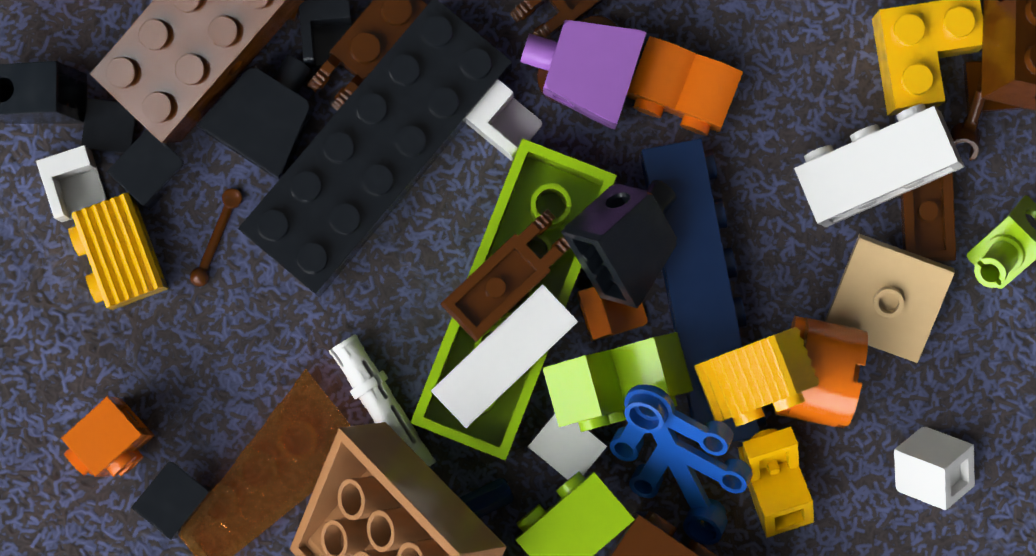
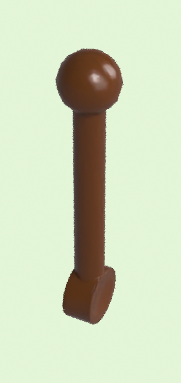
M227 189L223 193L222 201L224 207L199 267L193 269L190 273V281L195 286H204L209 281L208 269L233 209L239 207L242 203V195L237 189Z

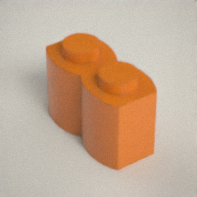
M649 36L628 89L627 97L636 100L633 108L639 112L656 118H661L663 111L682 118L680 126L699 135L708 136L710 129L717 132L721 131L743 71L712 58L696 54L673 43Z

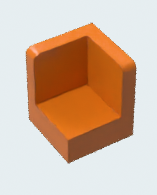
M594 287L577 292L591 342L645 326L648 322L643 303L638 308L602 299Z

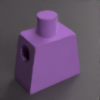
M565 20L558 42L529 33L520 62L548 71L543 94L615 130L647 32L637 29Z

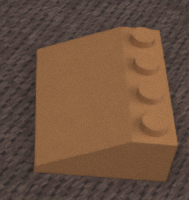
M386 422L339 427L290 550L295 556H503L507 546Z

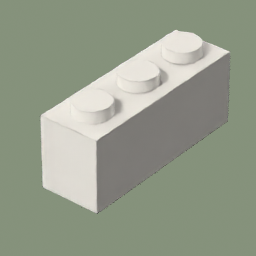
M918 104L896 115L898 122L880 130L877 124L871 125L850 135L852 142L834 150L832 145H827L804 156L806 163L794 169L817 224L829 227L964 168L965 166L941 111L935 106L926 109L925 104Z

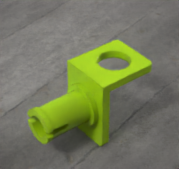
M1027 195L1019 200L1001 223L967 253L968 260L975 266L974 273L976 279L985 287L1004 288L1036 260V229L1030 225L1025 215L1029 214L1036 219V203Z

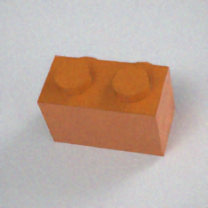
M107 396L61 439L69 447L64 453L65 457L83 476L89 473L95 477L111 475L116 477L118 474L122 477L144 458L139 449L155 435L122 398Z

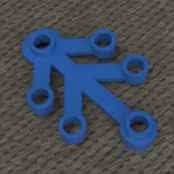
M636 385L632 387L624 399V414L628 423L626 427H621L616 431L610 443V450L614 456L623 461H633L637 459L644 445L643 436L645 433H652L657 446L647 462L636 467L629 481L631 490L644 498L655 497L663 482V474L669 466L690 507L683 522L685 533L691 539L701 544L712 545L719 542L728 523L726 509L717 500L708 498L694 469L719 482L723 489L731 493H742L746 490L753 474L752 469L746 462L739 459H728L722 463L678 439L674 431L698 442L705 452L721 456L728 451L734 438L732 429L720 421H709L703 425L677 411L673 400L659 387L652 385Z

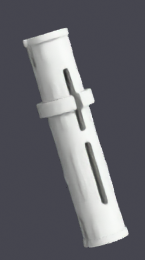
M354 334L329 350L353 389L350 393L353 398L361 400L373 418L374 423L386 422L428 466L434 464L436 460L421 441L417 431L385 381L388 377L383 370L381 372L378 371L364 350L358 336Z

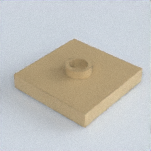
M859 234L825 321L867 331L869 346L918 363L955 270L950 266Z

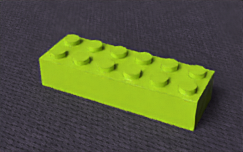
M522 138L468 277L515 233L520 235L548 209L556 217L552 221V225L542 235H538L527 245L541 259L551 250V246L563 236L561 232L563 228L605 190L614 185L617 175ZM571 248L549 268L551 272L477 342L451 318L410 422L411 424L506 461L548 351L468 428H465L431 390L542 284L566 308L582 267Z

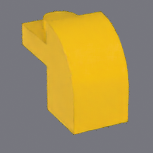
M792 427L781 430L766 429L756 433L750 440L742 442L743 446L738 447L740 460L746 462L752 469L753 474L748 488L766 538L814 523L813 499L799 467L798 442Z

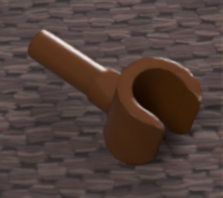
M981 88L976 89L964 122L956 124L951 130V136L955 145L962 142L971 145L970 161L974 160L979 153L980 131L977 127L986 99L981 98Z

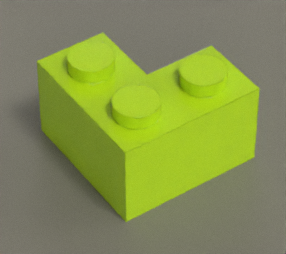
M677 332L543 367L558 427L578 423L580 432L626 420L624 399L628 391L636 385H652L661 388L673 400L674 406H678L675 396L693 391Z
M578 471L556 490L562 498L546 511L538 504L516 523L522 532L515 537V540L529 556H594L635 519L595 472H592L585 478Z

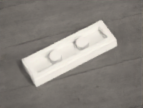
M542 284L442 379L431 392L465 428H468L573 328L578 321Z

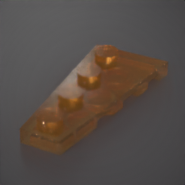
M307 369L303 371L294 386L270 414L252 441L247 444L226 475L215 486L178 534L194 556H235L313 493L339 427L352 425Z

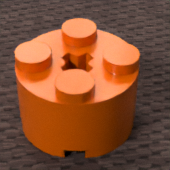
M794 316L791 328L797 327L800 330V337L804 340L803 346L808 350L807 356L812 360L811 366L815 369V376L819 379V385L802 392L805 402L779 412L775 410V414L831 427H848L855 413L861 392L862 383L858 382L860 365L866 366L867 331L850 326Z

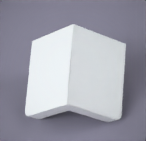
M500 80L495 82L466 117V123L512 162L522 138L530 141L542 127V121L514 98V92Z
M85 145L36 161L53 216L56 220L60 222L73 219V212L107 200L92 150Z
M555 414L528 445L530 450L567 480L578 471L584 475L607 447L588 430L580 432L578 423L558 427Z
M921 427L894 449L896 489L900 493L947 510L975 486L974 444L928 427Z

